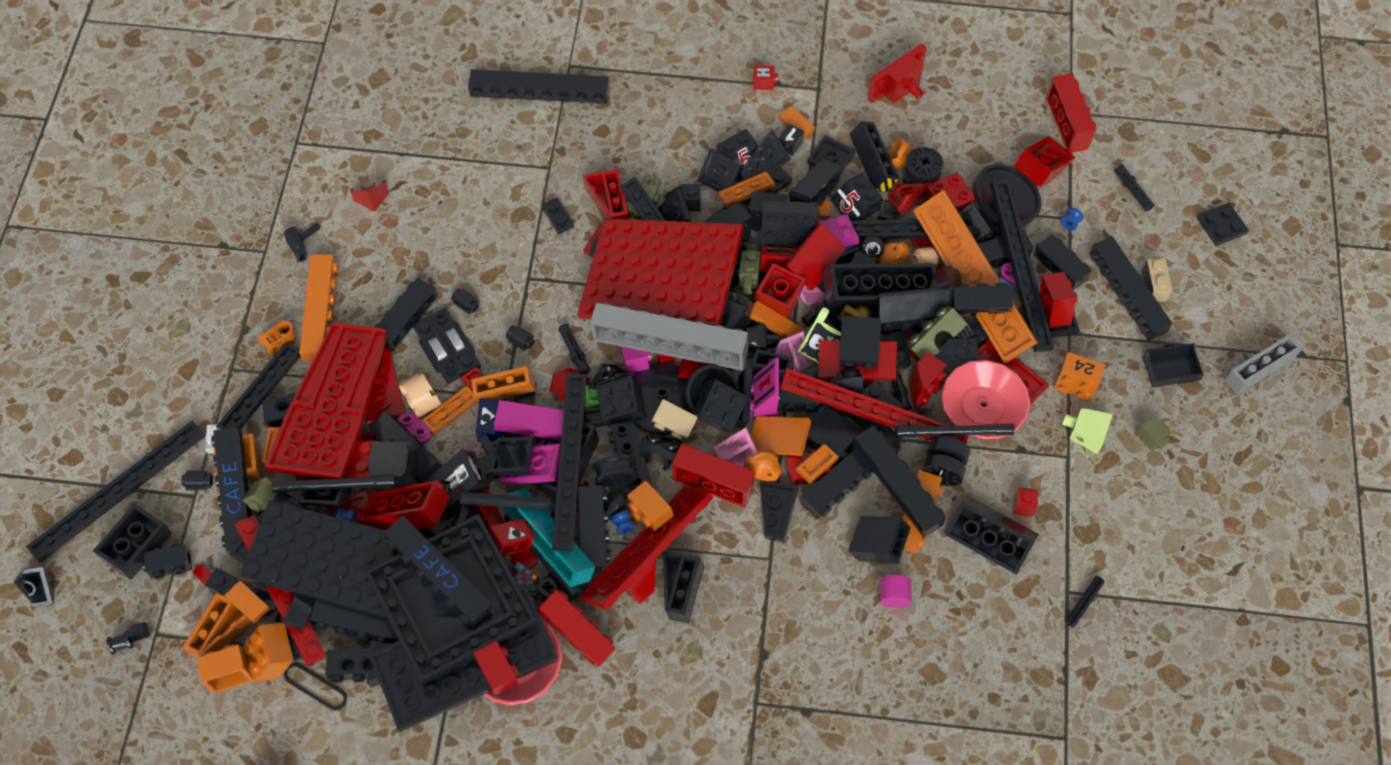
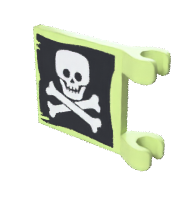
M825 307L820 310L798 350L799 353L818 364L819 340L841 341V332L823 323L829 313V310Z

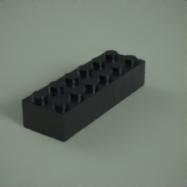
M830 264L822 272L827 308H844L846 304L852 308L858 305L874 307L878 295L882 293L929 289L934 272H936L935 264Z

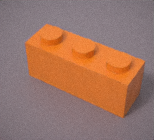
M527 366L471 379L474 398L480 404L536 391L534 374Z

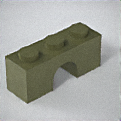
M942 307L932 321L930 320L924 324L923 330L919 334H915L910 338V343L907 347L919 360L927 352L934 357L940 352L934 343V338L938 332L945 331L948 335L955 337L967 325L966 321L952 307Z

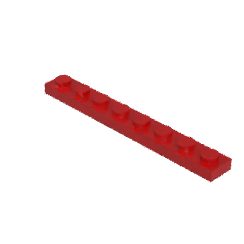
M255 515L235 523V527L248 553L260 525ZM266 586L282 620H284L295 594ZM307 620L302 632L285 625L306 667L326 659L327 655L309 620Z

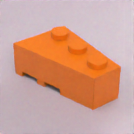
M216 593L182 648L194 658L201 657L206 652L223 650L252 621L225 596Z

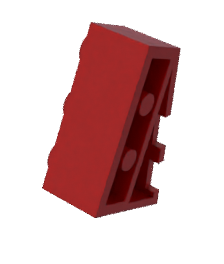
M619 169L583 175L584 188L604 218L629 219L625 196L620 189L622 183Z

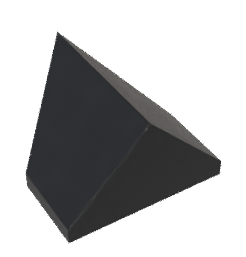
M601 363V367L588 389L597 390L596 386L630 375L634 377V375L620 365Z
M44 565L23 568L13 582L31 602V606L38 607L54 603L55 575Z

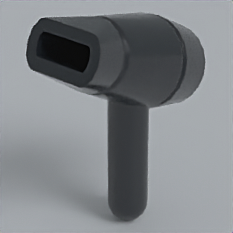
M313 224L303 233H300L297 227H290L284 231L286 243L298 262L306 260L307 253L304 240L318 231L320 224Z

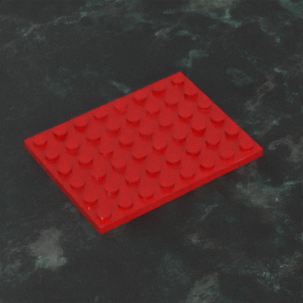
M604 218L578 309V318L591 320L596 303H608L615 307H628L636 311L644 310L651 314H664L676 319L684 318L692 322L700 321L712 326L721 325L744 230L743 225Z

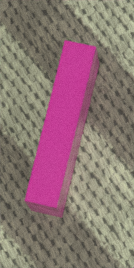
M499 400L494 430L561 441L564 410Z

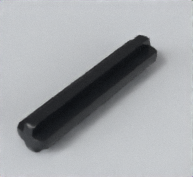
M1099 576L1093 578L1065 620L1067 625L1072 628L1076 626L1104 584V579Z

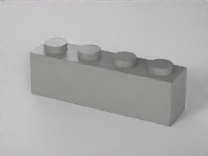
M1289 334L1232 369L1225 382L1238 395L1294 360L1302 350V347Z

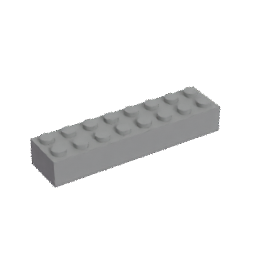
M596 303L590 321L593 339L597 342L715 364L742 371L744 369L748 353V332H744L741 329H727L721 325L712 326L700 321L692 322L684 318L676 319L664 314H651L644 310L636 311L628 307H615L608 303Z

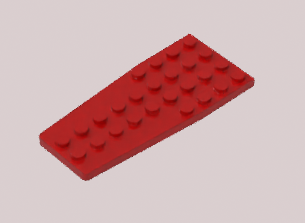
M343 323L331 324L284 417L265 464L267 471L323 479L344 478L363 426L387 339L385 329Z

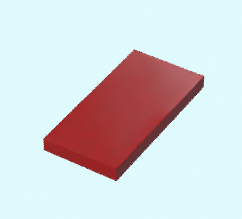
M990 339L977 350V360H989L1003 364L1019 375L1028 389L1031 405L1049 387L1046 381L1017 358L1004 363Z
M819 340L818 379H833L839 371H845V368L839 366L840 341ZM880 341L878 369L864 370L863 368L855 367V369H859L863 380L896 381L897 342Z
M390 348L383 350L365 415L368 426L373 425L385 411L392 414L396 419L405 413Z

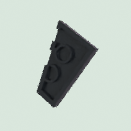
M773 129L767 133L739 172V176L743 181L763 172H767L770 175L791 160Z
M760 480L765 539L785 543L799 487L798 485Z

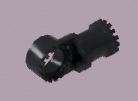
M140 622L133 624L129 627V630L124 631V634L113 638L107 637L106 644L109 645L110 654L115 655L117 651L126 648L132 649L134 646L133 642L140 641L141 639L144 640V637L147 639L150 636L148 623Z

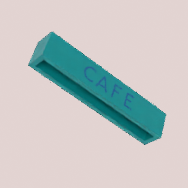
M527 489L506 494L533 497ZM502 507L511 520H525L536 536L532 544L570 588L591 580L595 565L574 542L573 552L552 550L554 519L546 510Z

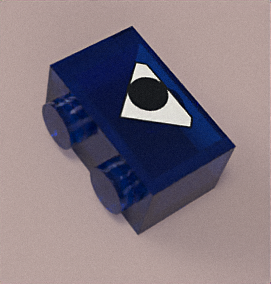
M479 398L476 427L478 442H480L479 438L487 435L489 440L493 439L494 441L505 435L506 432L494 430L499 400L503 401V399Z

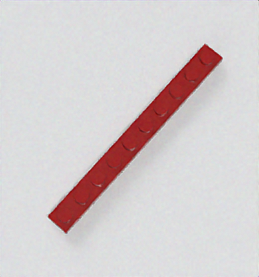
M788 368L784 371L780 389L892 428L896 426H950ZM955 435L945 437L955 438L967 445L969 435ZM918 436V437H921V438H923V439H926V440H929V441H930L932 438H934V437H939V436Z

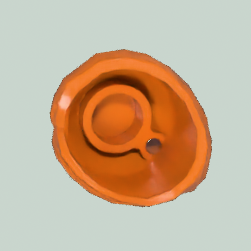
M901 137L895 140L889 152L895 168L904 167L907 155L914 149L909 142Z
M904 242L884 245V252L877 259L876 264H907L910 254L908 245Z
M757 451L754 456L747 457L744 461V466L756 472L755 478L761 481H776L783 471L776 454L772 451Z

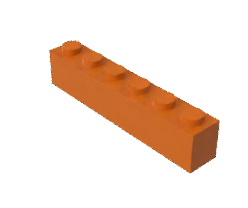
M310 255L299 351L304 362L314 360L330 328V321L334 319L332 305H335V294L333 292L337 288L335 273H338L339 265L338 262H335L333 255Z

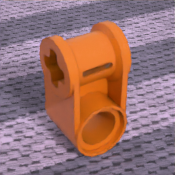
M284 320L261 334L258 342L265 346L270 356H274L286 342L289 344L293 343L297 338V333L292 324Z

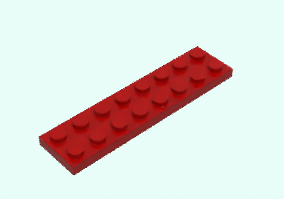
M684 486L668 503L672 508L673 517L656 531L650 526L645 527L585 588L580 596L581 600L604 610L613 606L615 601L628 590L629 586L642 575L647 567L654 563L656 558L669 547V544L708 506V503L713 499L711 493Z

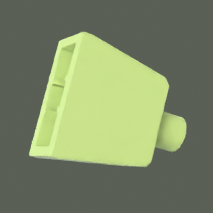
M1081 408L1077 418L1066 414L1062 425L1072 428L1070 435L1072 441L1098 454L1103 445L1112 414Z

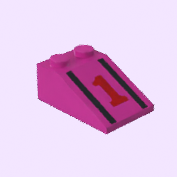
M779 358L773 359L754 375V383H752L751 388L753 400H751L750 412H753V419L756 416L777 417Z

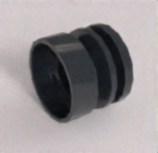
M918 147L911 150L905 162L902 176L903 184H930L939 180L944 165L943 158L939 152L928 147Z

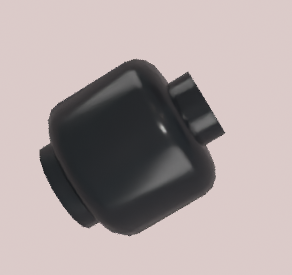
M868 235L862 239L860 250L861 253L878 259L884 252V244L878 236Z

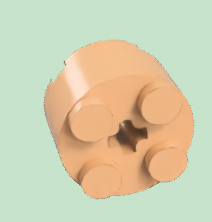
M423 372L398 385L418 418L442 405Z

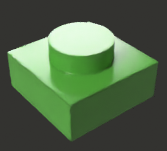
M586 386L584 406H599L597 390L588 389L589 386Z

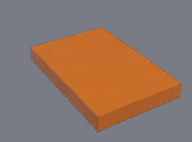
M756 416L751 438L758 451H772L776 455L803 456L811 420L809 418Z

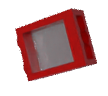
M763 244L760 271L768 272L773 263L787 269L785 267L786 263L800 245Z

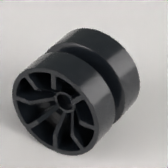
M945 436L934 437L930 440L922 471L942 477L940 485L958 486L963 482L966 471L965 466L968 463L971 450L965 443L955 438Z

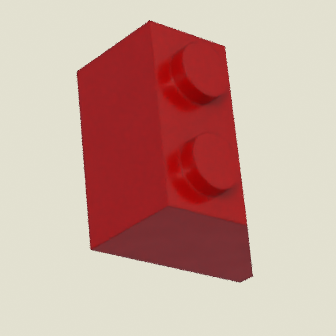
M773 263L755 293V301L758 300L780 315L789 318L802 293L806 278Z

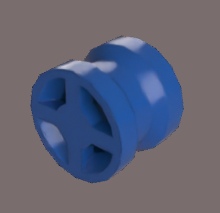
M1071 207L1066 211V215L1061 218L1060 222L1063 227L1072 231L1076 230L1078 223L1083 220L1084 216L1080 210Z
M338 508L335 517L356 523L357 514L355 509L348 511L344 510V508Z
M629 511L617 513L612 517V522L616 525L618 535L627 534L636 527L635 523L631 521V513Z

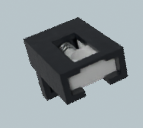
M461 449L424 481L425 483L438 480L450 496L442 513L443 516H453L458 512L461 492L481 493L490 485L486 474L479 476L474 466L479 462L474 451Z

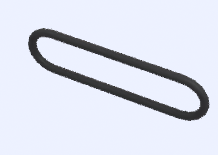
M292 664L284 671L285 681L332 710H339L345 706L347 696L342 690L303 666ZM292 667L300 668L341 693L344 697L343 703L338 707L329 705L290 681L287 677L288 670Z

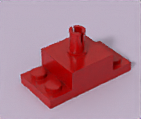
M921 43L870 78L867 100L872 104L877 100H881L885 95L894 104L909 93L917 100L919 97L921 98L925 91L919 85L927 47Z

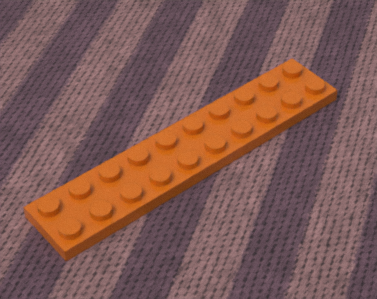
M942 190L913 210L945 265L959 270L962 284L976 287L977 284L986 283L988 286H996L997 283H1001L945 190ZM1014 302L1012 312L988 314V312L977 313L976 317L1004 363L1009 362L1038 343Z

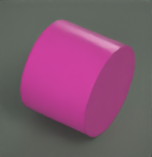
M902 575L882 577L880 579V603L891 608H903L911 605V579Z

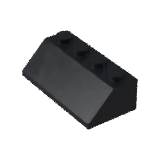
M953 286L879 294L872 311L873 318H881V332L885 333L900 329L903 331L919 327L923 329L924 324L930 320L932 321L942 307L949 306L954 309Z
M968 495L961 502L945 533L949 538L1016 575L1039 535Z

